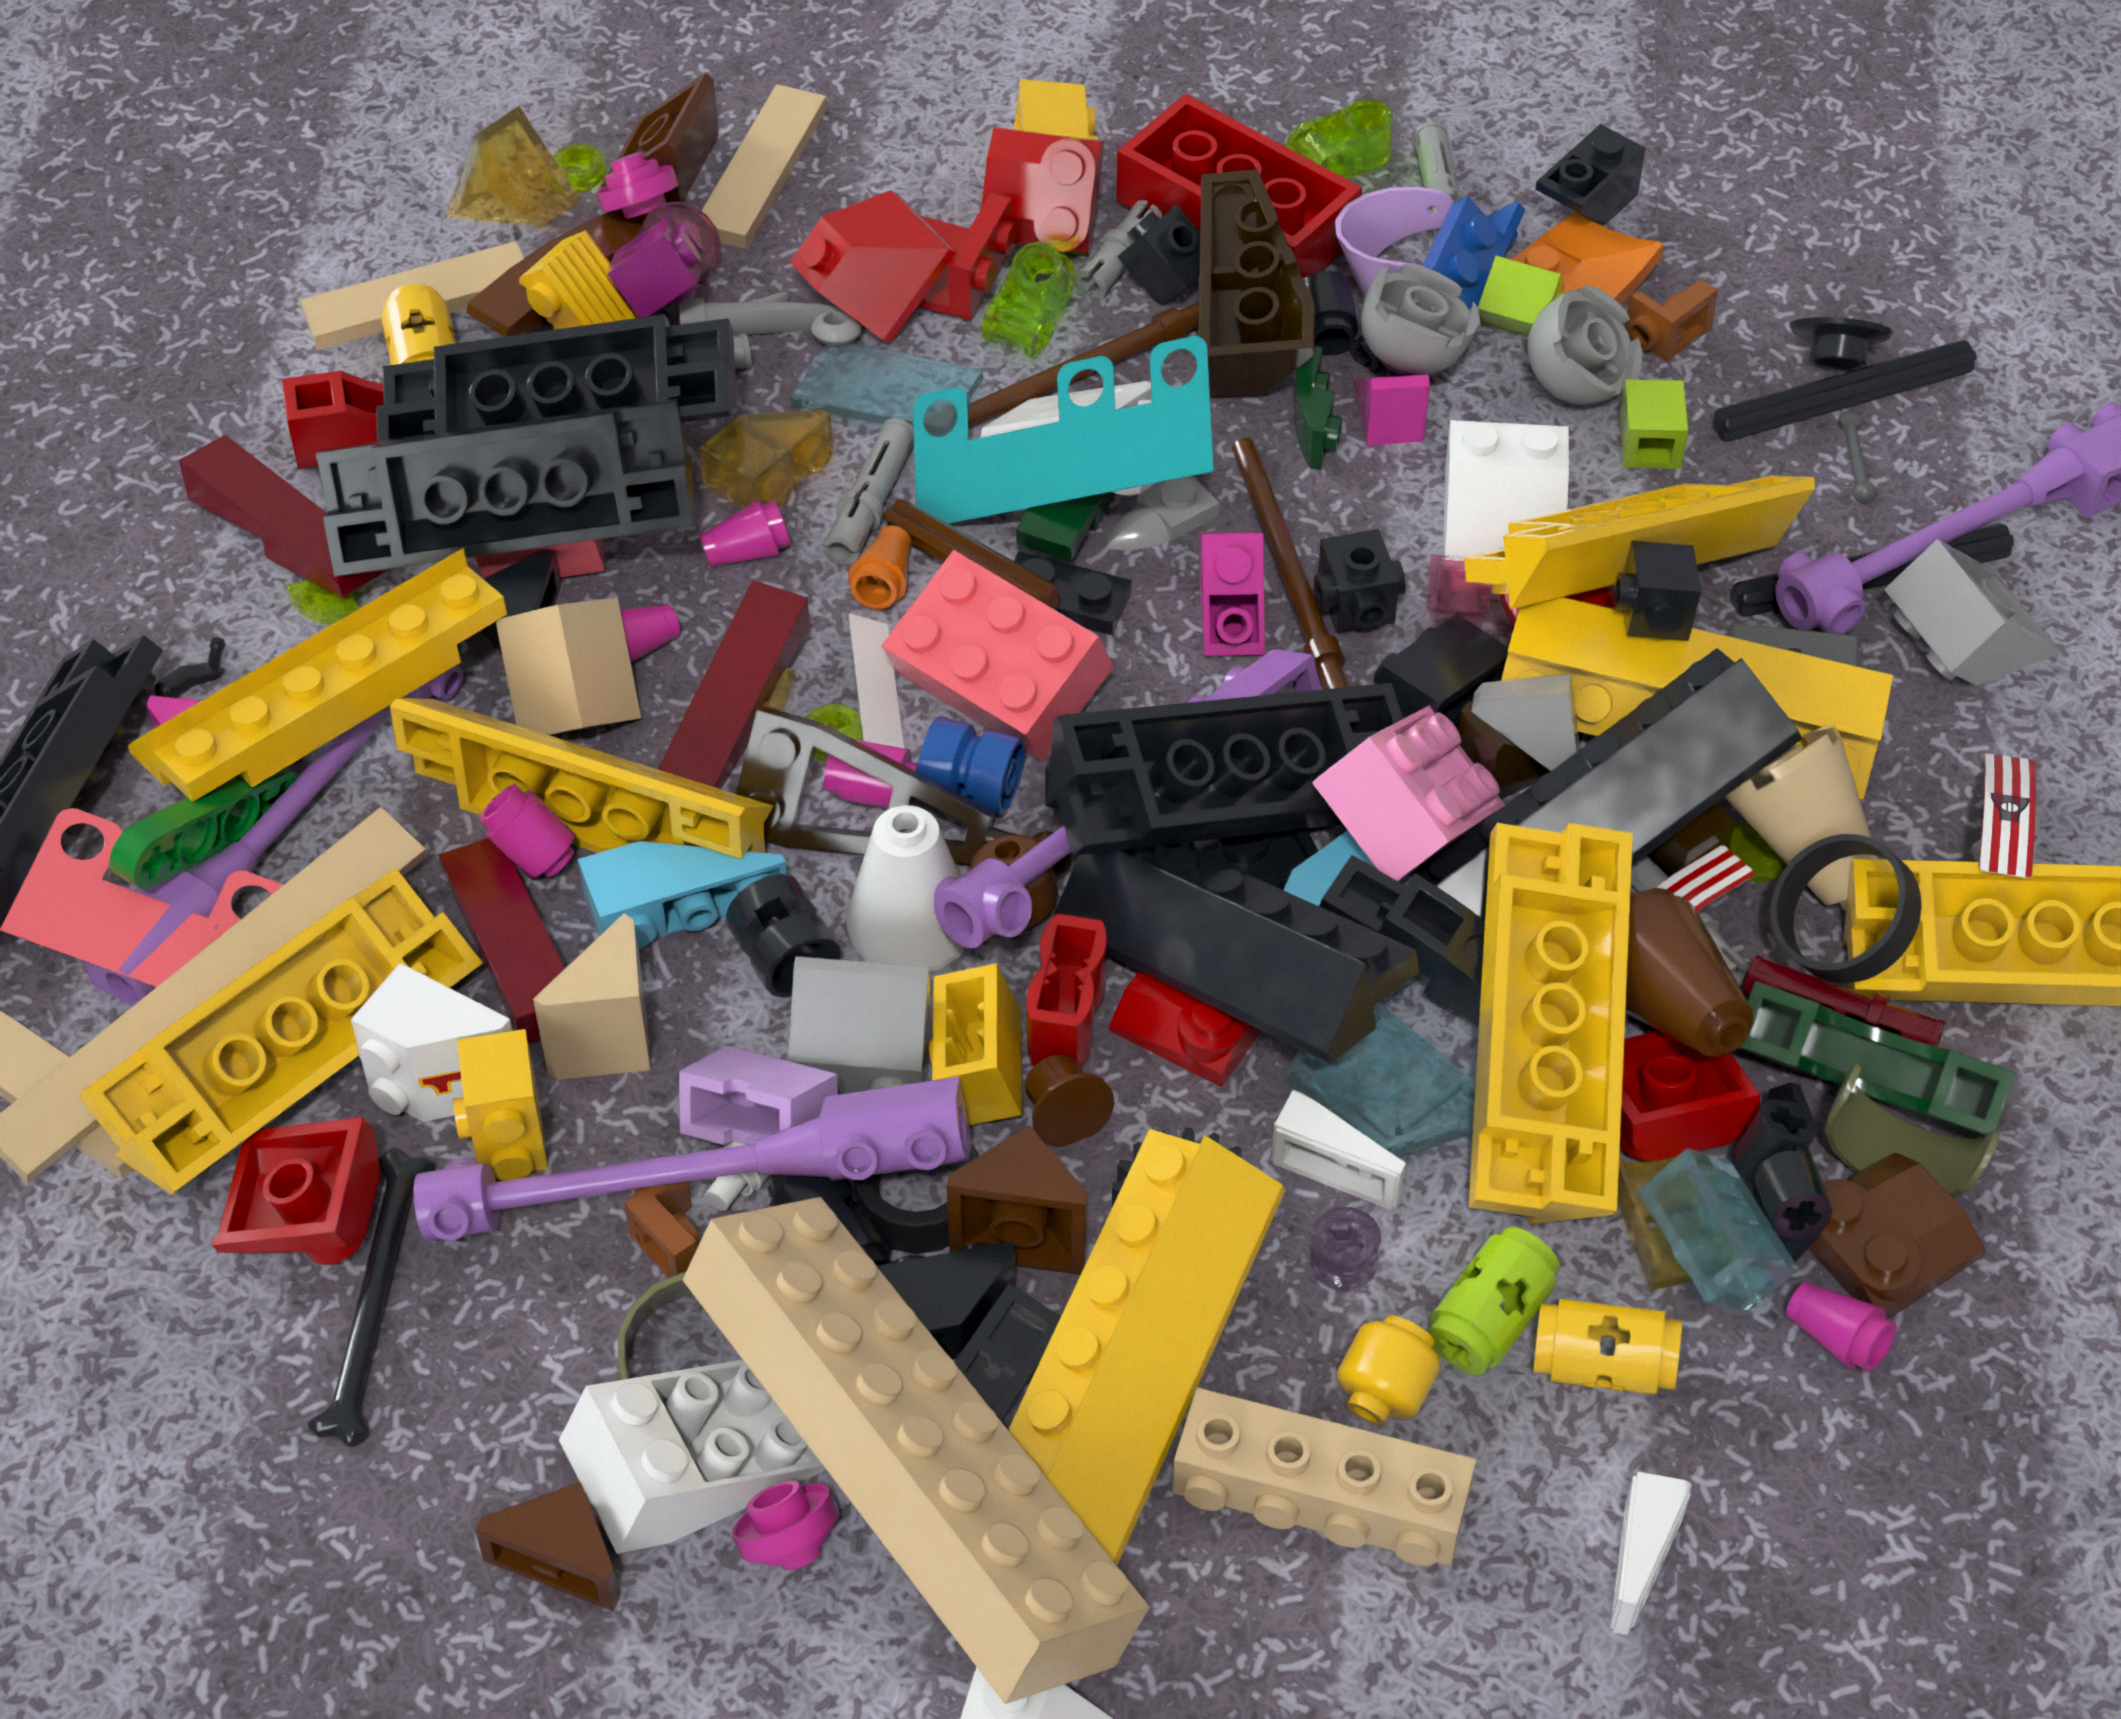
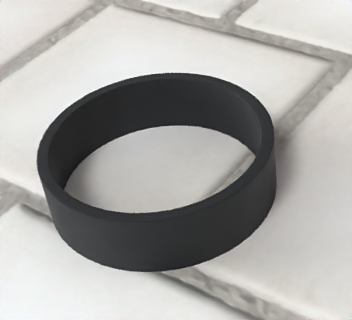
M1858 834L1834 835L1806 847L1784 869L1775 886L1771 900V925L1774 936L1782 950L1814 976L1834 983L1859 982L1885 971L1907 950L1920 922L1922 909L1921 893L1917 880L1909 867L1883 844ZM1867 854L1889 860L1897 876L1899 898L1894 918L1881 939L1863 954L1844 962L1826 964L1805 959L1795 940L1794 914L1798 900L1809 881L1830 863L1847 856Z

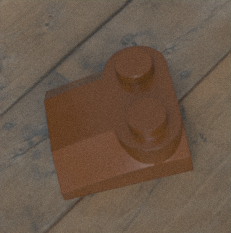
M1895 1152L1847 1180L1833 1179L1823 1182L1831 1203L1832 1215L1826 1227L1808 1249L1852 1298L1884 1308L1887 1319L1909 1307L1985 1255L1986 1249L1966 1211L1926 1168L1915 1160Z

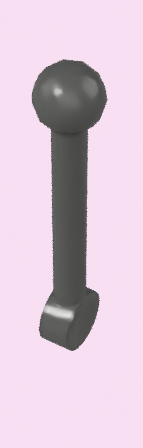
M1846 411L1840 414L1838 426L1842 431L1846 432L1857 485L1853 489V497L1857 502L1867 504L1876 497V488L1872 483L1868 482L1857 432L1861 428L1862 418L1856 412Z

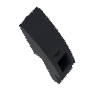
M1351 855L1321 899L1319 907L1415 949L1419 973L1430 979L1424 994L1479 1025L1485 921L1448 893L1416 873L1407 886Z

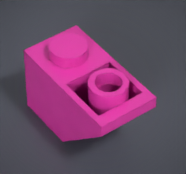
M1258 530L1198 532L1199 593L1204 656L1265 655L1263 533Z

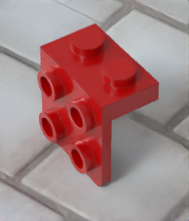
M994 193L989 194L970 228L920 215L956 254L924 296L918 307L971 321L986 293L991 290L996 275L1007 256L1011 255L1018 235V225L1012 222L1011 198Z

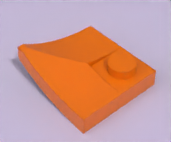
M1575 211L1510 260L1560 273L1565 287L1564 293L1571 289L1576 291L1583 286H1594L1610 294L1622 305L1660 261L1664 244L1655 240L1640 239L1618 233L1589 220Z

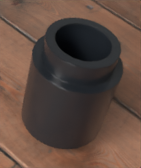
M1319 271L1313 273L1303 280L1305 285L1308 286L1315 304V346L1323 347V356L1339 355L1350 348L1358 332V320L1351 283L1347 277L1338 272Z

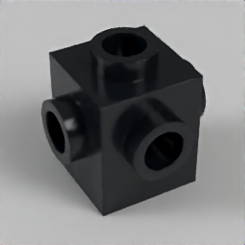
M1374 529L1324 538L1320 541L1318 574L1314 576L1315 595L1319 608L1321 610L1329 609L1337 632L1358 628H1372L1380 624L1395 622L1398 596L1405 595L1406 591L1405 575L1400 561H1391L1380 530Z

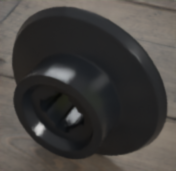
M1811 317L1797 319L1789 323L1793 334L1811 340L1809 362L1822 366L1842 368L1864 367L1867 365L1869 344L1888 341L1893 334V330L1887 326L1850 318Z

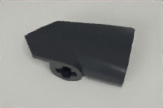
M1790 1082L1769 1089L1767 1101L1763 1102L1732 1156V1164L1737 1173L1745 1181L1753 1185L1754 1245L1751 1285L1765 1286L1794 1264L1816 1241L1832 1215L1830 1200L1809 1150V1146L1817 1134L1816 1124L1801 1086L1796 1083Z

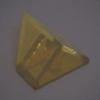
M517 106L474 135L445 218L526 224L541 228L581 199L520 106Z

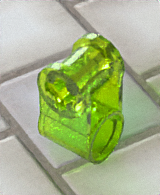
M1375 99L1355 101L1345 108L1299 124L1289 135L1286 147L1348 180L1379 169L1390 161L1393 113L1384 102Z
M1033 242L1022 247L1015 255L998 293L991 300L984 314L981 328L984 340L991 343L1001 340L1022 348L1027 357L1035 360L1038 359L1048 346L1053 336L1055 325L1071 297L1074 287L1073 279L1061 255L1054 246L1046 242ZM1045 270L1054 271L1046 281L1032 283L1035 276Z

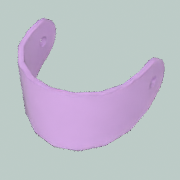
M1392 187L1364 194L1344 206L1335 219L1336 236L1357 286L1364 296L1381 268L1389 266L1387 274L1399 273L1403 264H1413L1376 257L1386 247L1406 236L1441 228L1451 205L1454 203V200L1442 190L1424 187ZM1435 206L1438 208V211L1433 212L1428 207Z

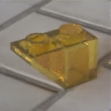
M818 409L739 415L700 447L704 487L741 510L758 499L761 505L775 500L777 506L782 504L789 497L793 487L811 471H821L829 462L833 453L831 414Z

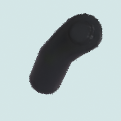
M213 637L210 640L208 662L180 666L160 679L155 684L156 695L178 698L193 686L220 678L225 671L224 668L220 667L222 652L226 645L225 640L220 637Z

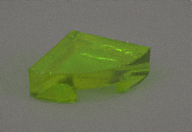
M309 580L286 585L289 600L294 608L303 616L315 622L332 625L358 610L352 592L341 598Z

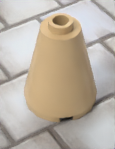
M1826 725L1803 734L1808 743L1807 747L1802 749L1800 744L1793 745L1725 796L1727 801L1787 865L1806 847L1830 836L1858 834L1871 838L1842 739L1835 725ZM1859 854L1838 859L1820 870L1809 881L1807 886L1826 906L1839 902L1842 909L1846 910L1852 860L1878 859L1877 856Z

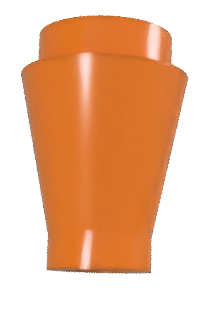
M898 526L883 527L876 539L850 567L848 573L850 590L853 597L860 604L871 609H885L904 596L907 585L908 557L912 546V539L904 529Z

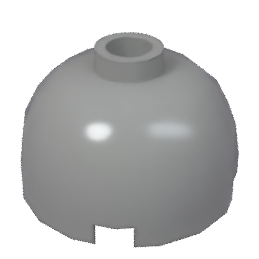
M1403 264L1399 273L1387 274L1389 266L1381 268L1374 277L1361 308L1363 338L1373 354L1381 360L1386 368L1399 374L1432 375L1455 364L1471 342L1480 325L1479 309L1473 302L1469 310L1466 304L1459 299L1463 289L1453 280L1434 270L1414 264Z
M1583 286L1576 291L1571 289L1539 311L1528 334L1527 352L1535 376L1540 384L1555 398L1568 404L1594 405L1607 401L1623 391L1625 379H1637L1642 369V347L1639 337L1630 342L1628 332L1623 324L1631 319L1625 309L1610 294L1594 286Z

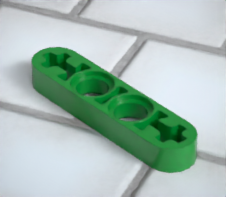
M284 768L254 787H251L240 775H237L194 802L187 797L132 824L122 832L112 848L109 858L112 873L145 890L216 855L232 843H238L299 775Z

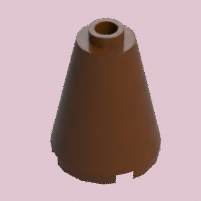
M1653 888L1632 894L1630 896L1625 1013L1705 1056H1722L1736 1050L1745 1042L1753 1024V1011L1697 909L1684 897L1676 896L1668 889Z

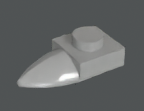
M1194 476L1155 483L1140 495L1137 494V506L1128 511L1113 527L1105 547L1114 550H1138L1172 541L1219 517L1220 503Z

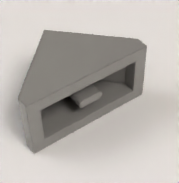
M1571 673L1482 683L1474 692L1471 712L1550 771L1580 750Z

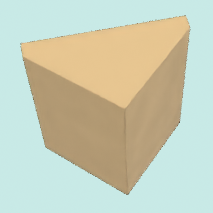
M618 597L558 604L501 618L496 621L516 725L552 736L641 719Z
M623 914L533 999L547 1073L557 1080L651 1070L646 999L634 919Z

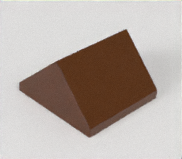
M705 73L642 115L617 157L619 159L630 154L642 152L645 160L657 159L659 167L673 165L679 185L663 193L667 204L676 206L683 204L719 137L714 80ZM605 180L601 186L602 188L607 186Z
M1030 1125L949 1174L946 1185L949 1252L960 1251L965 1246L973 1243L987 1242L998 1244L1013 1241L1016 1252V1267L1081 1275L1087 1262L1088 1192Z

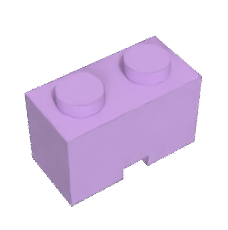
M726 1046L679 1070L680 1133L725 1145L730 1141L746 1145L755 1144L757 1139L820 1117L824 1098L838 1095V1074Z

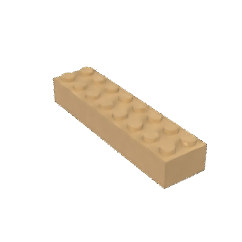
M821 1197L711 1219L686 1271L683 1282L1004 1704L1114 1668L1148 1612L1149 1605Z

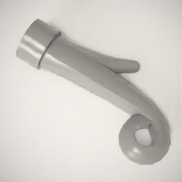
M779 292L757 300L744 302L705 303L704 298H685L677 304V325L728 318L733 328V335H739L743 332H746L747 335L811 330L819 342L830 346H843L855 341L862 331L861 324L840 308L828 304L789 302L787 292Z

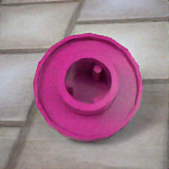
M637 152L611 162L614 172L604 177L607 186L599 189L596 192V196L602 212L622 209L625 219L646 214L666 205L663 193L677 187L679 181L673 165L659 167L657 159L645 160L643 153Z
M794 1480L780 1482L762 1490L748 1502L746 1506L747 1512L738 1519L732 1528V1538L741 1557L747 1562L765 1563L768 1566L781 1565L784 1570H795L811 1563L821 1554V1544L825 1542L829 1536V1530L839 1518V1509L829 1487L822 1483L800 1485L798 1481Z

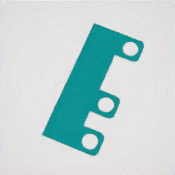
M1191 336L1163 342L1154 347L1150 354L1151 403L1115 410L1113 363L1105 356L1093 357L1067 363L1059 370L1057 376L1059 422L969 440L967 395L964 390L954 387L919 396L913 406L916 506L951 524L1214 472L1208 353L1205 340L1199 336ZM1175 350H1188L1193 353L1197 361L1194 377L1183 386L1173 387L1168 385L1164 381L1161 372L1165 358ZM1085 369L1097 371L1103 380V390L1100 397L1088 406L1074 404L1069 396V385L1072 378L1078 372ZM947 400L956 408V424L946 435L940 437L932 436L926 431L924 426L925 413L933 403Z

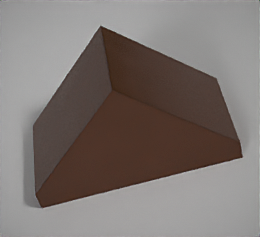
M581 1482L481 1518L475 1531L484 1562L614 1611L620 1599L614 1569Z

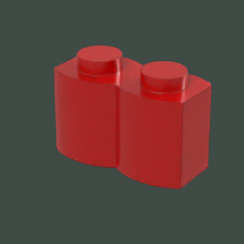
M1056 914L1048 922L1042 933L1040 941V970L1035 974L1029 985L1026 999L1027 1054L1031 1065H1036L1042 1059L1052 1055L1065 1054L1074 1058L1078 1065L1082 1067L1091 1053L1094 1014L1103 1001L1106 989L1107 938L1106 929L1101 920Z

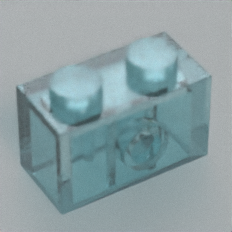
M1687 1148L1637 1191L1671 1245L1676 1260L1687 1271L1705 1302L1749 1312L1799 1270L1729 1160Z

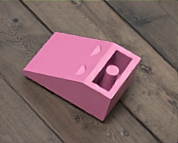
M1430 705L1368 737L1312 782L1377 870L1396 881H1400L1481 824L1489 815L1505 806L1497 795L1499 794V786L1495 778L1484 766L1479 763L1474 764L1459 745L1461 737L1457 728L1445 715L1435 713Z

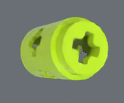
M1507 1227L1500 1234L1491 1235L1430 1315L1431 1326L1427 1332L1435 1340L1433 1349L1437 1355L1470 1376H1480L1488 1368L1497 1367L1537 1314L1541 1303H1545L1557 1286L1556 1275L1559 1272L1560 1263L1551 1248L1537 1236L1517 1227ZM1503 1301H1504V1311H1503L1502 1308L1500 1307V1305L1502 1304Z

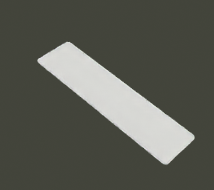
M849 614L863 740L904 748L894 668L881 647L889 636L888 624Z

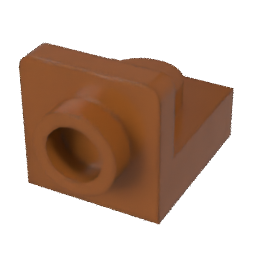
M1699 279L1683 292L1671 295L1663 306L1644 293L1637 291L1629 297L1627 314L1631 320L1625 323V329L1631 340L1639 337L1642 350H1650L1668 362L1712 329L1718 290L1702 279Z
M681 1182L636 1189L632 1197L624 1202L630 1238L668 1278L680 1273H686L701 1242L696 1228L684 1215L685 1212L692 1208L689 1183Z

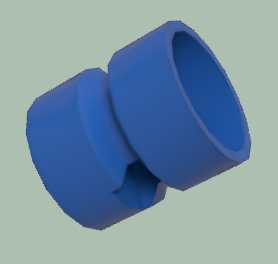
M939 716L932 722L925 736L917 765V772L994 811V815L1004 816L1007 814L1020 784L1026 753L1025 740L1023 737L992 729L987 730L981 736H977L972 724Z

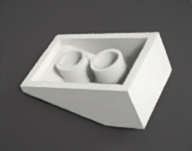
M1450 420L1444 484L1443 597L1500 600V594L1492 592V584L1466 582L1464 558L1504 549L1503 535L1509 534L1508 523L1567 510L1569 481L1568 426Z

